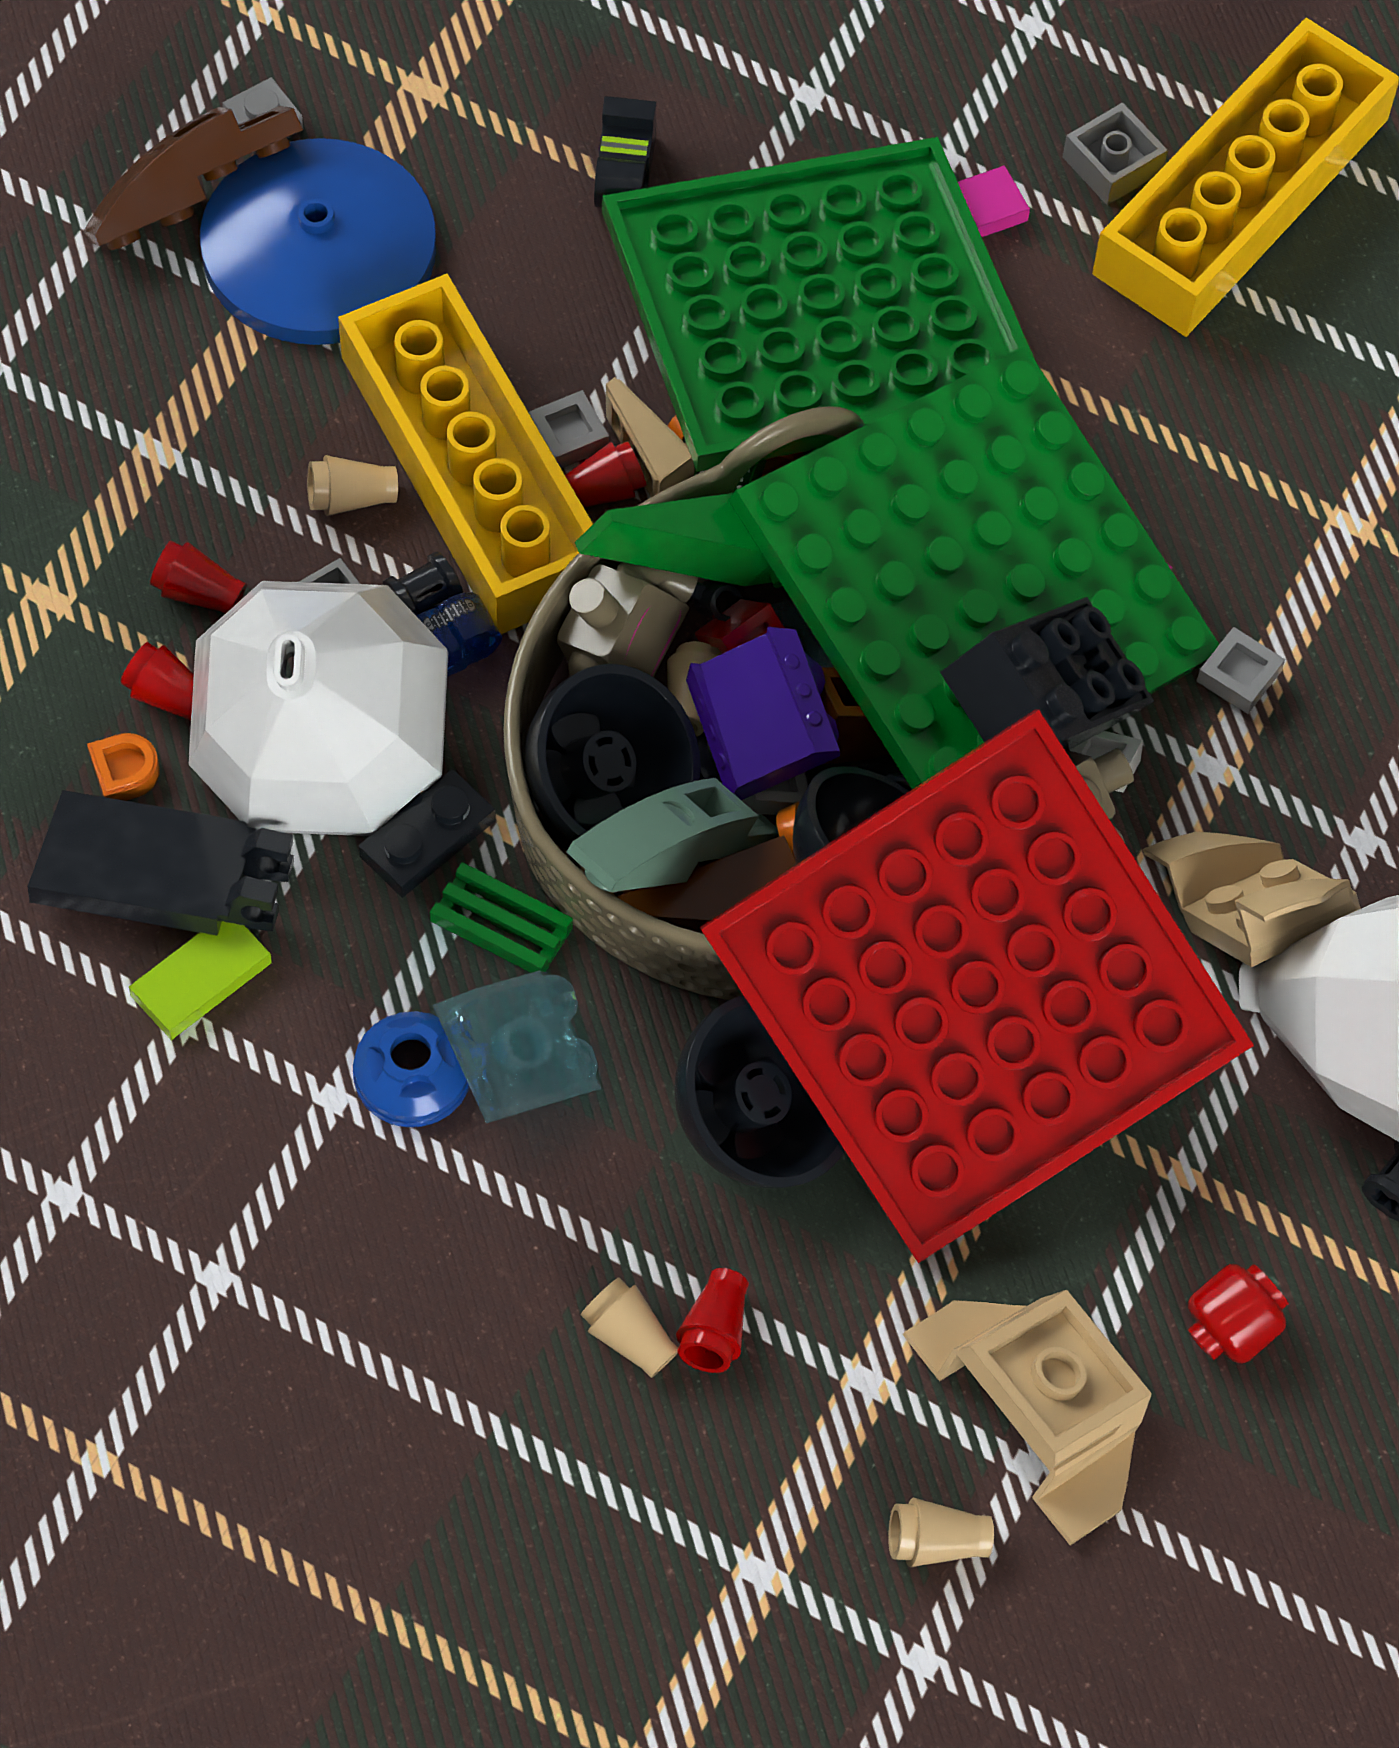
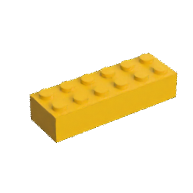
M1306 17L1100 232L1092 275L1187 337L1388 121L1399 84V76Z
M448 273L339 316L342 359L497 636L529 623L543 596L559 574L579 553L574 542L593 523Z

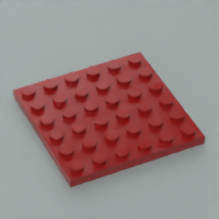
M1038 709L1027 714L700 927L918 1263L1254 1046Z

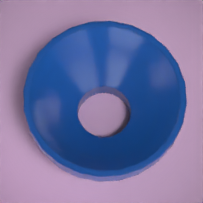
M418 1011L400 1012L387 1016L375 1023L364 1034L358 1044L353 1062L354 1086L359 1099L366 1109L378 1119L391 1125L407 1128L423 1127L439 1122L449 1116L465 1098L472 1077L471 1058L467 1046L458 1031L444 1019L433 1014ZM417 1040L424 1043L431 1054L424 1066L414 1070H407L398 1067L391 1058L393 1049L403 1041Z

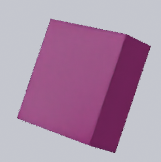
M1005 165L958 181L981 237L1028 221L1030 208Z

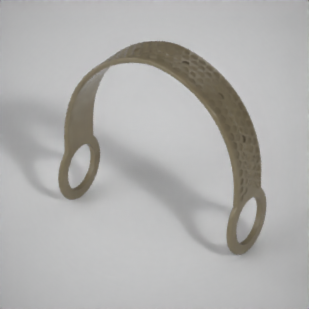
M833 406L817 407L788 415L751 435L731 451L719 465L667 488L638 506L733 493L746 472L777 448L811 435L826 434L839 439L865 424L853 411ZM578 553L553 582L532 615L514 658L507 687L503 727L504 753L515 817L523 850L531 871L553 904L562 913L572 917L573 925L606 952L630 967L672 986L705 996L731 1000L743 994L704 934L675 926L648 915L612 895L610 892L592 884L586 878L585 873L559 849L547 834L534 810L529 795L524 765L526 738L532 719L544 699L553 676L565 657L557 643L558 632L572 608L569 603L571 589L577 582L586 579L592 568L597 564H602L616 570L621 563ZM1115 828V829L1117 830L1118 834L1120 835V837L1122 838V840L1124 841V838H1123V835L1121 834V832H1120L1117 828Z

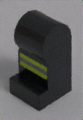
M611 96L604 97L602 132L595 175L594 207L602 208L603 195L648 188L656 142V101Z

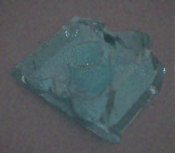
M539 970L479 987L433 1005L486 1123L506 1119L602 1089L596 1076L598 1063L594 1050L585 1040L578 1038L570 1021L576 1014L578 1000L573 985L563 977L549 975L548 972Z

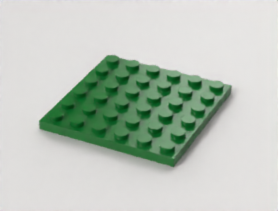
M938 137L602 196V213L697 472L706 471L719 465L731 451L751 435L788 415L817 407H841L856 413L866 425L1024 345L1033 356ZM826 434L803 437L777 448L761 460L816 450L837 440V437Z
M1025 345L735 490L728 500L911 789H914L984 743L940 672L994 631L1088 597L1093 607L1101 611L1107 618L1111 627V635L1126 658L1133 662L1141 671L1145 680V687L1150 694L1204 665L1220 645Z

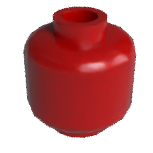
M1229 1264L1189 1298L1188 1310L1196 1323L1187 1329V1332L1213 1361L1224 1353L1233 1362L1246 1363L1286 1328V1318L1282 1310L1289 1303L1276 1285L1255 1264H1252L1247 1270L1240 1265Z

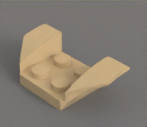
M1193 832L1158 842L1143 849L1144 855L1168 868L1178 906L1184 915L1190 931L1250 967L1283 953L1291 944L1338 918L1361 909L1357 893L1352 890L1350 880L1330 879L1294 859L1284 860L1279 843L1230 834Z
M1068 1290L1040 1298L1028 1306L954 1300L903 1333L905 1339L939 1381L966 1366L1048 1468L1050 1473L1032 1498L1069 1545L1080 1540L1121 1512L1128 1482L1135 1432L1142 1423L1152 1393Z

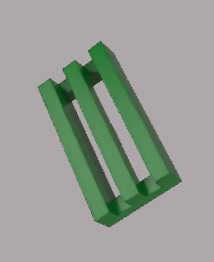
M461 862L456 870V878L453 883L449 882L443 890V898L440 903L436 902L430 910V922L540 978L543 977L573 929L572 917ZM469 889V890H471V891L477 893L478 895H480V896H482V897H484V898H486V899H488V900H490V901H492V902H494V903H496V904H498V905H500V906H502V907H504V908H506V909H508V910H510V911H512V912H514V913H516V914H518V915H520V916H522V917H524V918H526V919H528V920H530V921H532V922H534V923H536V924H538V925L544 927L545 929H547V930H549V931H551V932H553V933L551 934V933H549V932H547V931H545V930H543V929H541V928H539V927H537V926H535V925H533V924H531V923H529V922L523 920L522 918H520V917H518V916H516V915H514V914H512V913H510V912H508V911H506V910H504V909H502V908H500V907H498V906H496V905H494V904H492V903H490V902H488V901H486V900H484V899H482V898H480V897H478V896H476V895H474V894H472V893H470V892H468V891H466V890ZM456 905H459L490 921L492 925L508 933H514L543 949L538 954L453 910Z

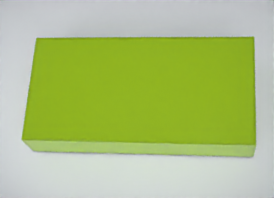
M222 921L218 936L198 933L129 986L130 996L168 1038L173 1040L272 963L271 953L244 925Z

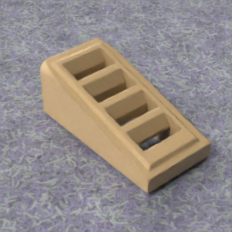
M614 377L606 383V418L620 443L628 441L644 474L647 483L645 488L650 497L693 477L695 466L688 446L620 379L618 380Z

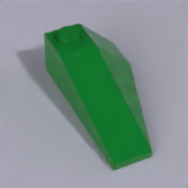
M733 493L607 510L574 542L579 554L745 587L772 583L775 588L783 587L728 501Z

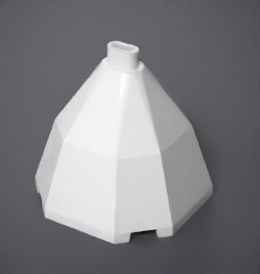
M261 581L196 640L189 766L240 821H245L248 827L256 828V831L260 828H266L283 833L371 836L393 818L421 791H426L442 777L448 650L388 585ZM291 656H294L293 676L287 678V661Z
M1399 895L1387 897L1338 918L1291 944L1283 953L1266 960L1265 963L1262 962L1253 967L1242 963L1239 970V1005L1242 1010L1259 1012L1266 1024L1340 1109L1399 1142Z

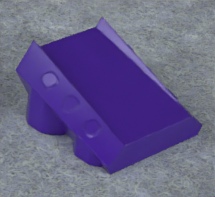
M767 627L766 634L701 664L690 663L686 682L722 784L741 801L840 756V749L837 743L839 733L836 721L826 712L820 696L825 685L822 667L804 652L796 629Z

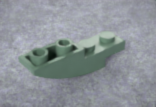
M716 778L669 788L619 811L574 840L567 853L585 869V876L592 884L608 892H617L687 882L698 862L721 859L779 837L777 827L762 814H756L743 800L741 801Z

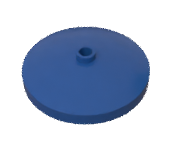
M325 138L291 141L289 147L267 157L258 158L257 154L240 163L237 170L228 174L219 183L212 193L202 217L200 246L204 271L210 287L221 304L239 321L255 331L282 341L297 344L324 345L340 343L339 316L429 281L436 256V231L433 211L425 192L416 179L395 160L377 150L354 142Z

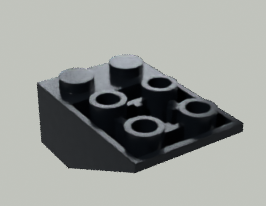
M1088 597L992 632L940 672L984 742L1035 709H1038L1067 752L1154 702L1145 687V680L1141 671L1133 662L1126 658L1111 635V627L1107 618L1101 611L1093 607Z

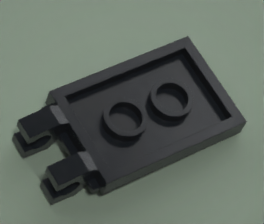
M62 790L27 886L29 903L217 936L222 921L244 925L249 929L273 931L279 913V904L275 903L278 894V884L265 880L289 881L294 865V855L290 854L293 846V835L266 828H260L256 831V828L248 827L245 821Z

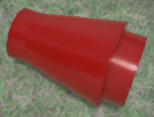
M628 441L614 446L612 442L608 443L565 474L584 508L635 498L634 491L647 486L640 464Z
M172 540L169 541L162 551L150 579V585L162 590L161 597L217 610L224 614L243 598L247 583L235 578L188 541L183 546Z
M146 642L127 665L121 678V684L131 690V698L191 721L194 674L165 645L157 648L151 643Z
M727 1268L712 1270L706 1286L676 1333V1339L680 1344L678 1348L679 1357L686 1364L697 1370L709 1373L724 1372L729 1368L731 1361L739 1358L741 1354L745 1295L749 1283L739 1272Z

